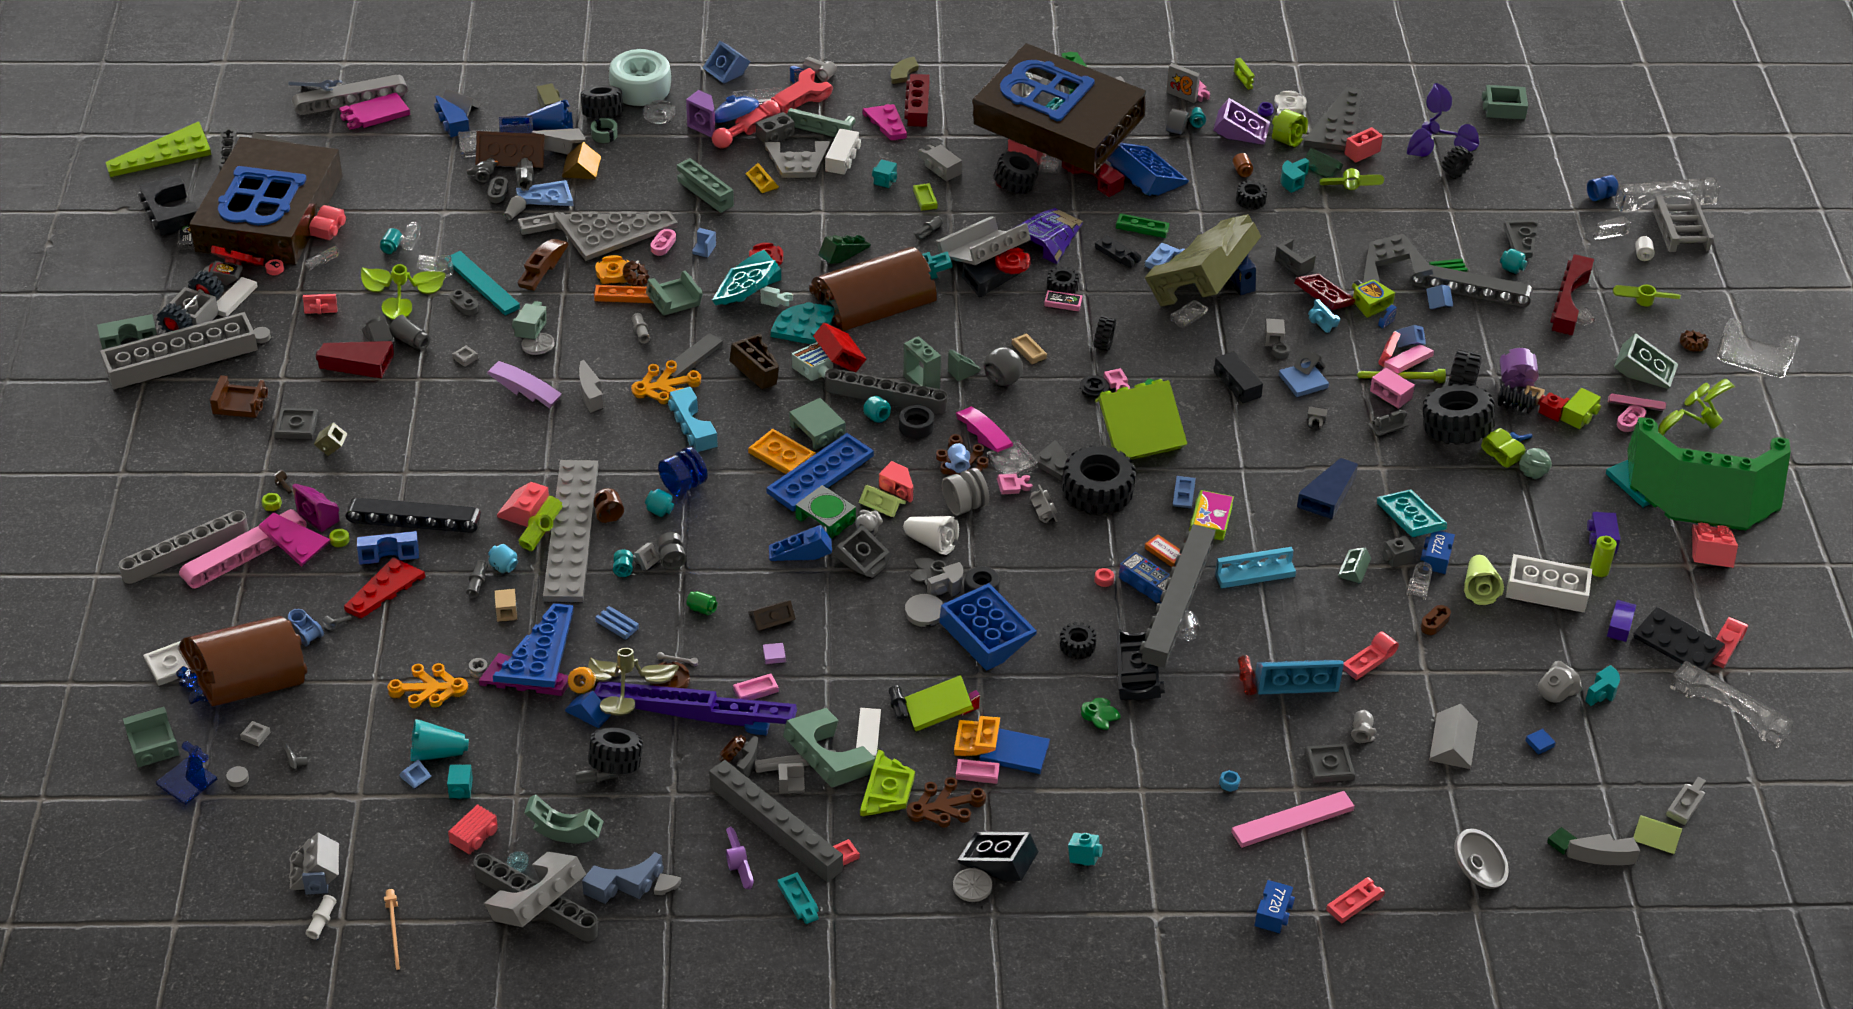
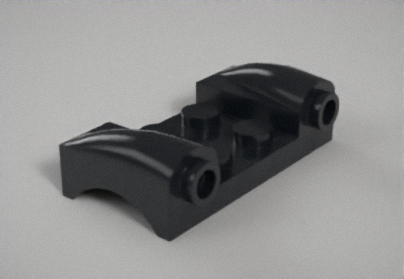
M1121 629L1116 630L1120 700H1149L1161 698V694L1165 693L1164 681H1160L1159 667L1141 662L1143 653H1140L1142 641H1147L1145 640L1147 631L1128 633Z

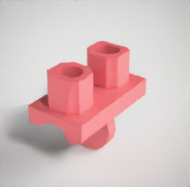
M336 294L303 295L304 314L337 313Z

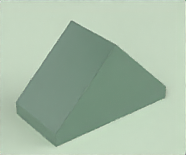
M952 349L948 352V372L957 381L981 371L971 359Z

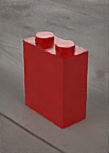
M825 322L813 335L831 362L856 373L867 360L848 333Z

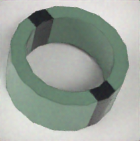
M609 118L596 119L591 124L592 139L599 143L614 141L618 137L617 123ZM601 128L611 129L610 131L606 132L598 131V129Z

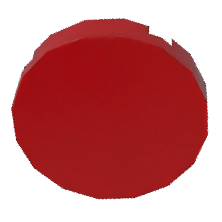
M773 243L756 244L749 251L750 257L757 252L765 250L776 261L778 266L784 260L783 250L778 245L777 247L773 246Z
M1014 247L996 255L995 264L1000 271L1018 274L1029 268L1030 256L1028 253H1024L1022 249Z

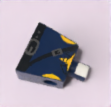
M1249 253L1228 279V282L1240 296L1256 291V266L1248 258Z

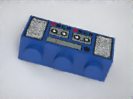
M1137 552L1120 563L1119 578L1151 598L1154 602L1161 604V594L1163 591H1167L1165 586L1167 579H1171L1170 574Z

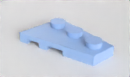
M566 180L532 185L529 191H522V189L516 188V194L524 198L526 204L573 206V199Z

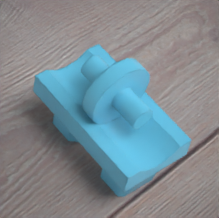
M1315 299L1314 307L1308 313L1309 320L1312 323H1317L1325 333H1330L1332 327L1338 326L1340 318L1337 315H1333L1331 309L1319 299Z

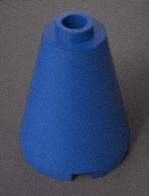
M561 100L528 113L525 118V124L530 130L536 131L573 129L572 112H569L567 109L570 105L567 100Z

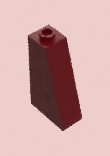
M392 341L323 343L320 350L316 352L319 369L382 379L394 357Z

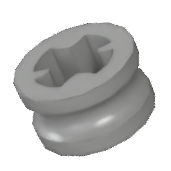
M482 658L471 660L469 663L470 675L474 678H481L487 669L486 660Z

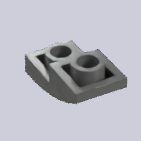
M756 736L744 744L742 747L743 758L738 761L736 769L747 778L755 768L754 763L758 758V737Z

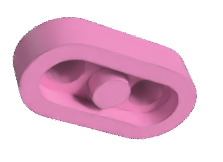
M671 229L661 230L651 242V252L657 256L666 254L676 242L675 231Z
M1639 405L1629 406L1618 417L1616 424L1618 429L1623 432L1633 431L1638 417L1645 418L1646 410Z

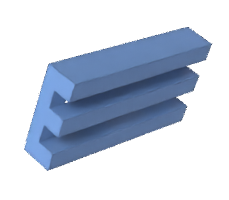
M610 606L606 608V611L603 610L601 615L595 617L597 623L625 640L639 629L637 622Z

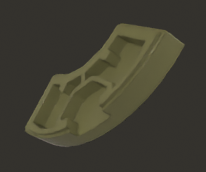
M915 57L903 59L894 65L891 70L892 84L906 82L910 73L919 70Z

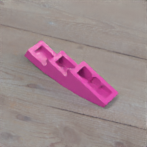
M971 406L956 412L957 419L967 424V430L977 435L978 443L995 452H1000L1013 446V443L992 420Z

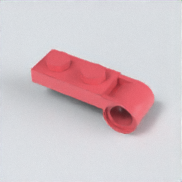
M1728 617L1716 638L1725 644V649L1712 664L1724 669L1737 644L1743 639L1748 628L1747 624Z
M1383 631L1379 632L1372 640L1370 646L1344 662L1343 670L1355 680H1358L1393 656L1399 644Z

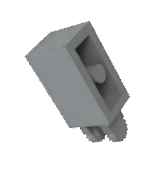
M941 144L936 147L927 145L925 150H918L917 154L925 161V166L946 182L962 174V160Z

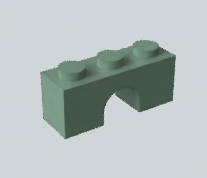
M152 314L97 325L102 350L119 346L126 338L133 337L141 340L157 335Z

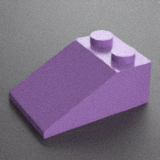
M1228 98L1218 110L1213 131L1227 139L1264 144L1270 122Z

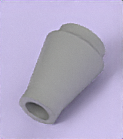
M518 195L512 197L503 214L507 220H512L526 208L525 199Z

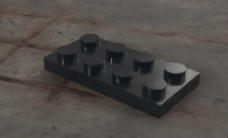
M1656 607L1633 633L1634 638L1701 676L1725 649V644L1659 607Z

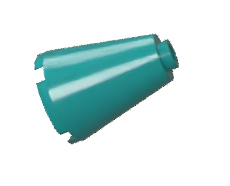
M415 720L411 740L410 761L463 755L464 751H468L469 739H465V734L422 720Z

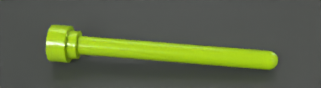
M1437 369L1433 372H1401L1398 374L1404 379H1432L1437 381V383H1445L1446 380L1445 369ZM1359 371L1357 376L1358 378L1372 379L1380 371Z

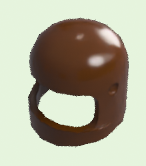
M604 488L595 494L593 505L596 509L597 519L600 522L617 521L622 517L624 506L617 491L611 488Z

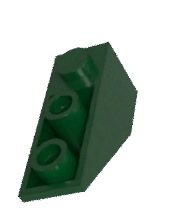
M860 235L825 236L818 255L828 263H842L869 248L871 244Z

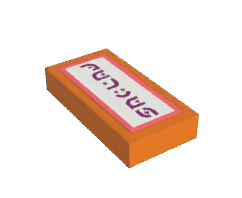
M1156 535L1145 543L1147 551L1169 566L1176 567L1175 560L1180 552L1179 548L1160 535Z

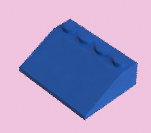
M1121 143L1107 159L1111 163V167L1121 171V174L1129 178L1133 185L1140 187L1142 192L1148 196H1151V194H1163L1189 182L1186 177L1148 146Z
M989 583L941 605L939 619L941 625L986 671L1005 662L1037 634V631Z

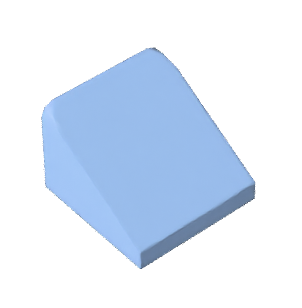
M419 760L399 774L414 789L431 777Z

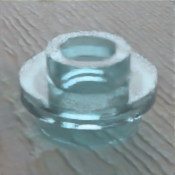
M513 852L507 858V865L519 872L524 871L529 864V857L524 852Z

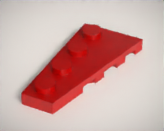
M392 558L344 605L345 612L362 619L379 608L383 601L396 597V593L403 588L407 590L417 579L420 581L426 577L425 572L396 558Z

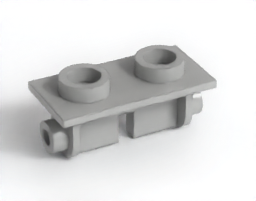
M1039 484L1040 490L1032 492L1030 500L1036 509L1040 521L1047 523L1054 517L1057 522L1055 514L1058 512L1053 502L1049 503L1052 499L1047 489L1043 491Z

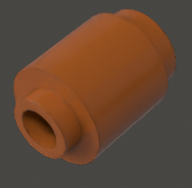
M1245 153L1237 154L1232 161L1237 173L1242 177L1250 176L1253 172V165L1248 155Z

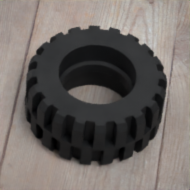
M1468 384L1446 385L1430 392L1423 401L1424 430L1432 439L1434 438L1438 442L1443 441L1445 444L1454 443V445H1460V443L1469 444L1472 441L1477 442L1481 438L1487 437L1495 426L1494 399L1489 392L1478 386H1469Z
M1090 445L1089 448L1083 447L1079 451L1073 452L1064 464L1062 491L1068 502L1072 506H1076L1080 511L1084 510L1088 514L1097 513V515H1102L1103 513L1112 514L1115 510L1119 511L1123 506H1127L1133 498L1136 469L1130 458L1126 457L1122 451L1118 452L1116 448H1107L1104 445H1101V447H1096V445ZM1090 478H1103L1108 481L1097 482L1090 480Z

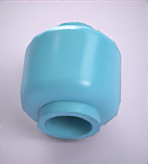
M505 544L493 546L488 553L489 564L500 573H509L518 564L517 553Z

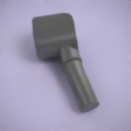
M349 615L333 619L330 616H325L323 621L326 624L323 627L333 631L338 624L352 620V617Z

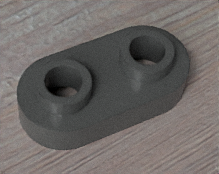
M495 177L491 180L487 192L490 202L500 203L505 199L509 187L507 178Z
M457 289L450 293V303L463 314L474 315L479 311L478 301L466 291Z

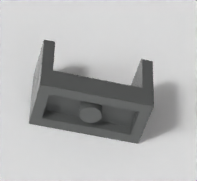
M1289 239L1276 247L1275 260L1300 277L1314 269L1316 256L1312 254L1303 259L1292 251L1294 240Z

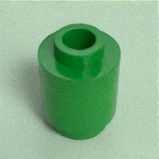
M692 591L687 597L686 604L691 610L711 615L717 609L718 603L715 596Z

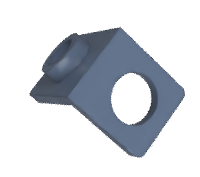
M324 872L302 874L306 895L328 893Z

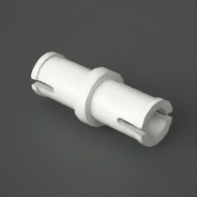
M330 895L323 896V900L318 910L314 911L312 915L313 920L306 930V935L309 938L318 939L324 925L329 922V915L336 904L334 897Z

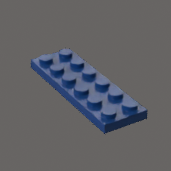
M846 433L766 488L767 494L794 512L798 502L821 485L829 488L872 458L874 450Z

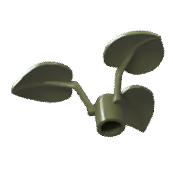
M621 648L617 651V663L590 658L588 668L595 673L596 681L599 682L609 681L612 677H617L621 674L620 697H607L600 703L602 712L619 716L628 714L635 708L634 699L624 698L625 673L631 672L635 666L640 676H645V681L660 684L671 680L678 671L679 665H649L641 670L638 659H634V651L631 648Z

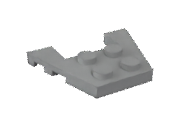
M815 141V152L788 151L781 153L780 142H765V150L768 151L770 159L774 161L775 167L782 178L816 177L822 161L826 157V152L830 149V141Z

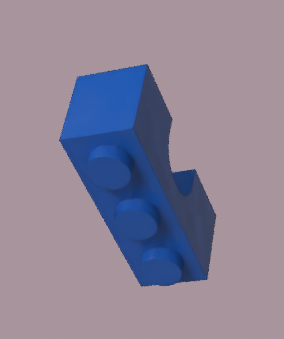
M417 531L357 537L359 564L378 563L381 557L387 555H396L399 557V560L419 558Z

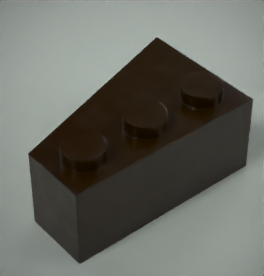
M761 334L731 343L729 361L762 390L777 385L779 365L772 353H769L767 350L768 346L766 343H763Z

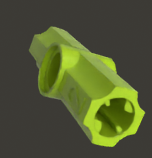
M548 496L537 514L529 518L528 527L518 540L522 548L533 551L545 532L552 529L553 520L563 507L559 499Z

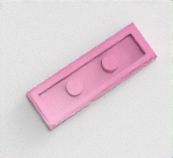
M1419 344L1385 361L1384 367L1399 374L1432 357L1434 350Z
M1610 394L1608 398L1609 403L1628 406L1639 405L1643 408L1659 411L1666 409V403L1662 401Z

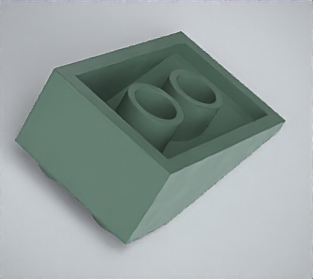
M1636 333L1622 344L1614 368L1628 378L1666 389L1670 388L1678 367L1677 362Z

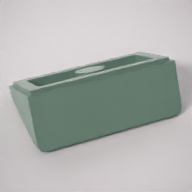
M1366 548L1348 550L1338 574L1339 578L1356 583L1362 582L1371 560V556Z

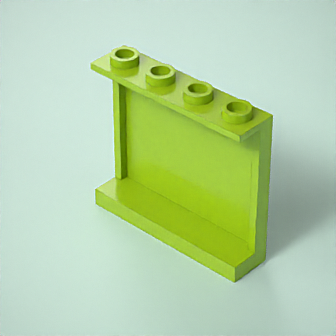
M1158 379L1152 381L1150 385L1140 383L1132 389L1123 387L1117 389V392L1114 393L1105 391L1100 393V396L1095 400L1096 403L1100 402L1112 447L1116 448L1118 452L1122 451L1125 453L1126 457L1128 456L1130 460L1181 449L1187 445L1169 380L1163 381Z

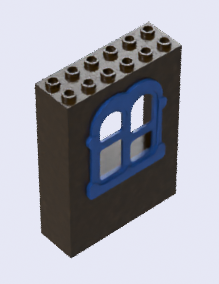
M1025 43L1009 59L1007 64L1001 67L1000 71L991 78V81L983 86L982 90L974 96L972 100L973 124L1095 174L1145 117L1146 90ZM1028 71L1051 82L1048 85L1041 84L1029 79L1026 76V72ZM1018 83H1024L1035 88L1026 98L1020 97L1011 91V88ZM1060 84L1074 90V92L1066 94L1056 90L1055 87ZM1042 91L1065 100L1057 110H1052L1033 102Z
M240 137L190 222L195 252L212 254L211 247L217 246L225 248V251L230 254L231 251H237L252 255L254 258H263L264 261L278 259L283 263L296 265L311 237L309 225L312 219L317 216L323 205H328L343 177L339 149ZM235 194L255 196L247 210L242 212L228 210V205ZM259 203L279 205L277 211L269 216H261L255 212Z

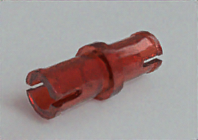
M1244 655L1237 660L1240 668L1239 678L1243 682L1244 693L1246 695L1249 693L1253 695L1257 692L1254 679L1256 675L1252 669L1250 657L1246 656L1245 660Z

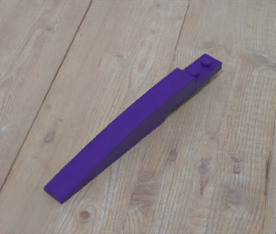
M598 681L594 692L601 701L611 696L620 697L621 683ZM625 683L624 698L634 699L635 709L694 720L745 726V724L754 725V722L786 724L787 720L795 718L797 712L796 704L717 697L716 691Z

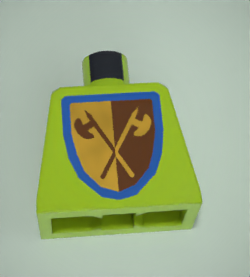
M1356 280L1352 284L1354 289L1353 298L1356 300L1354 304L1367 318L1393 305L1395 292L1376 280H1370L1366 283Z

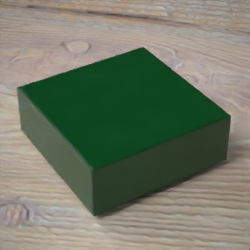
M1561 827L1548 837L1547 843L1564 855L1567 852L1569 841L1577 838Z

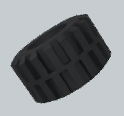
M609 85L593 86L583 90L580 94L582 114L586 117L596 119L610 118L623 112L622 90L620 88Z
M1007 151L999 157L993 176L994 180L997 181L996 183L1003 189L1023 194L1033 189L1040 168L1038 163L1029 155L1022 152Z
M1459 349L1455 354L1448 386L1453 384L1476 386L1482 360L1481 354Z
M621 728L597 730L590 737L588 763L598 771L608 774L632 773L640 767L643 740L636 733Z

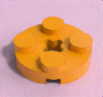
M606 256L602 258V262L596 263V275L602 284L625 283L627 281L623 276V267L627 262L622 260L621 256Z

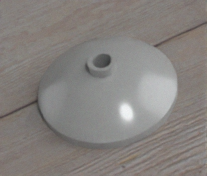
M1466 829L1461 832L1455 840L1454 851L1456 861L1466 877L1473 883L1487 889H1495L1504 884L1508 878L1509 868L1506 856L1498 843L1488 834L1477 829Z

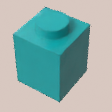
M450 765L447 781L449 798L471 797L473 782L471 765Z

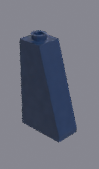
M1343 458L1337 460L1299 492L1297 507L1333 519L1356 478L1358 464Z

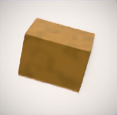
M582 142L567 154L562 177L596 179L601 156Z

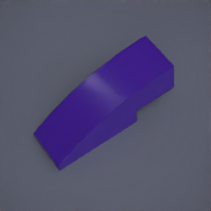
M1620 600L1616 601L1607 637L1627 642L1636 609L1635 604Z

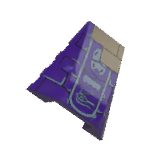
M1053 208L1039 213L1021 224L1027 223L1031 241L1044 247L1043 258L1058 264L1060 257L1063 256L1066 247L1071 243V239L1075 237L1081 228L1083 221Z

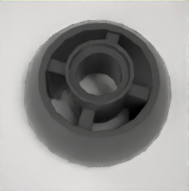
M1001 346L991 350L984 360L983 366L986 377L989 381L999 386L1012 385L1021 377L1023 372V363L1020 357L1008 347Z

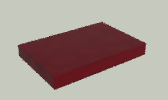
M1319 273L1295 279L1294 284L1314 298L1319 299L1331 310L1352 306L1356 301L1355 298Z

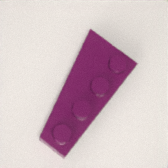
M502 653L497 654L479 679L480 686L493 684L497 688L503 689L509 686L516 687L519 691L532 689L536 690V693L562 696L569 687L568 675L559 672L555 688L493 682L495 672H499L505 660L508 661L511 656Z

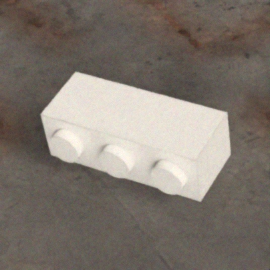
M839 129L825 157V171L845 175L847 169L851 167L852 159L856 157V150L860 149L861 146L859 132Z

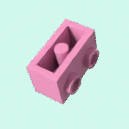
M1384 368L1372 377L1370 391L1399 409L1412 399L1415 385L1388 368Z

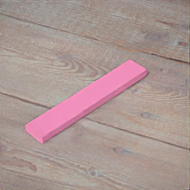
M1345 791L1232 827L1231 833L1242 848L1354 811V804Z

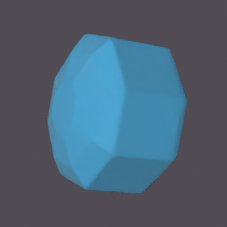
M1225 771L1221 774L1219 784L1223 790L1231 792L1238 789L1241 778L1237 772Z

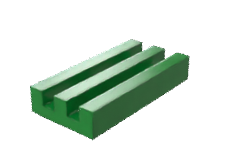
M1463 259L1429 262V265L1468 272Z

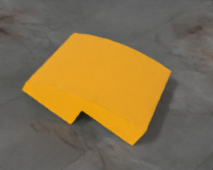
M979 716V722L959 720L954 755L972 756L995 751L1000 717Z

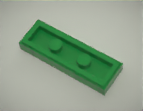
M1121 213L1116 222L1117 229L1166 238L1170 223Z

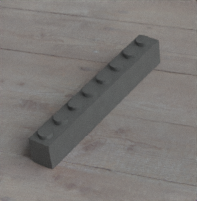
M724 760L709 771L711 789L827 883L843 871V854L729 762Z

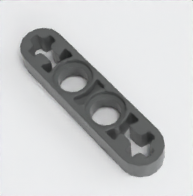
M226 128L221 131L218 160L219 170L222 169L228 158L224 156L230 155L237 143L236 130L233 128Z

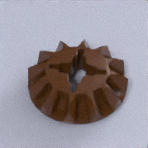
M639 260L627 262L623 267V276L630 285L642 287L647 283L650 276L648 275L649 270H646L644 267L645 264L641 265ZM636 269H637V273L640 274L638 277L636 276V273L634 272Z
M1686 330L1685 333H1681L1680 344L1684 348L1691 351H1703L1708 347L1709 339L1706 338V334H1701L1700 331L1695 332L1694 330L1691 332Z
M740 735L731 739L721 751L720 761L726 760L729 762L744 746L746 738Z

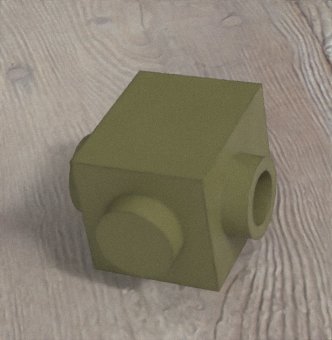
M331 423L319 432L314 445L329 456L342 447L347 433L335 423Z

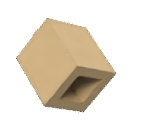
M515 589L496 590L497 622L517 620Z

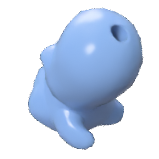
M960 443L953 444L948 449V457L951 463L946 462L945 466L957 473H961L970 468V452Z

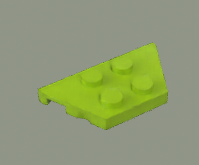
M878 750L860 809V816L906 809L915 778V771L907 766H903L896 759L891 760L887 758L882 750Z

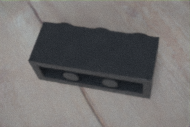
M1234 351L1215 358L1214 373L1220 377L1225 386L1242 403L1258 399L1262 396V381Z

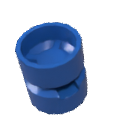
M1613 175L1592 179L1587 183V193L1592 201L1618 195L1619 184Z

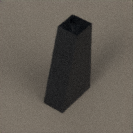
M996 256L977 265L964 263L962 278L980 298L1018 274L1000 271L996 267Z

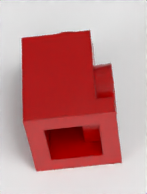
M1550 392L1547 396L1542 395L1538 402L1540 405L1538 413L1558 422L1561 419L1564 406L1570 399L1567 397L1563 399Z

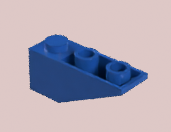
M435 96V112L438 113L439 120L443 122L444 130L448 131L450 137L470 133L469 120L464 110L440 96Z
M821 525L769 545L770 561L816 560L832 553L831 538Z

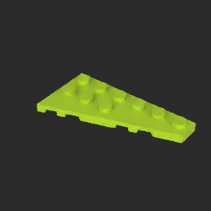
M198 121L105 163L109 176L113 177L211 155V149Z

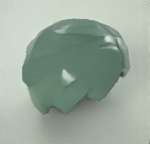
M1540 448L1528 449L1519 462V469L1524 472L1526 477H1532L1533 479L1541 478L1552 467L1549 454Z

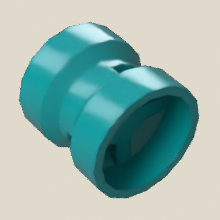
M625 549L616 551L613 559V572L619 577H627L633 571V554Z

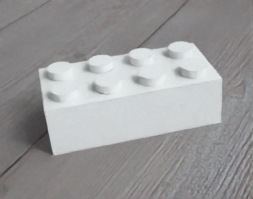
M1513 554L1506 598L1585 613L1590 592L1592 569Z

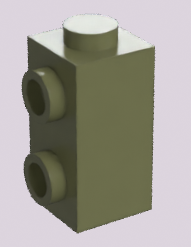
M552 83L536 86L537 99L541 108L563 100L559 96L558 89H555Z

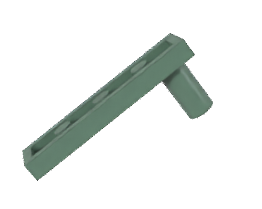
M790 108L788 110V116L795 122V128L836 137L839 129L851 131L852 126L855 124L853 116H848L842 121Z

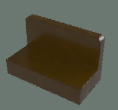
M791 600L748 611L749 615H753L756 630L796 620Z

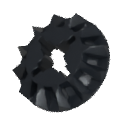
M1087 376L1081 380L1080 389L1082 394L1096 398L1100 396V393L1108 391L1109 383L1100 376Z

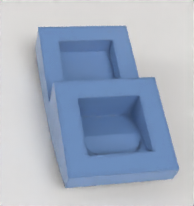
M1177 476L1173 506L1192 508L1196 478Z

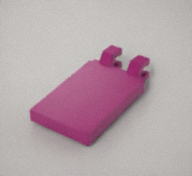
M396 92L350 105V107L346 105L339 108L342 113L340 118L343 121L347 120L349 122L347 123L349 130L359 128L360 126L366 128L410 115V109Z

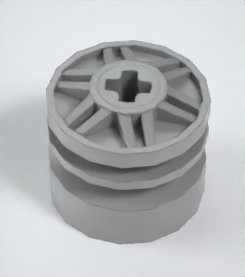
M977 468L963 471L960 475L954 474L943 478V496L948 508L954 515H961L969 512L971 508L978 509L988 505L989 490L987 483Z

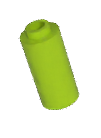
M1601 536L1596 542L1590 569H1592V574L1597 577H1605L1610 571L1617 545L1616 541L1610 536Z

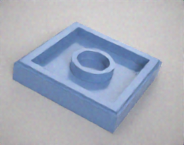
M1311 361L1301 364V367L1308 368ZM1294 366L1279 370V376L1296 397L1329 387L1328 381L1316 367L1312 369L1309 375L1302 373Z

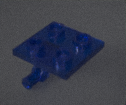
M188 741L183 742L181 747L189 753V757L156 781L157 786L185 805L218 780L217 776L203 768V763L207 762L209 755L202 752L199 746H194Z

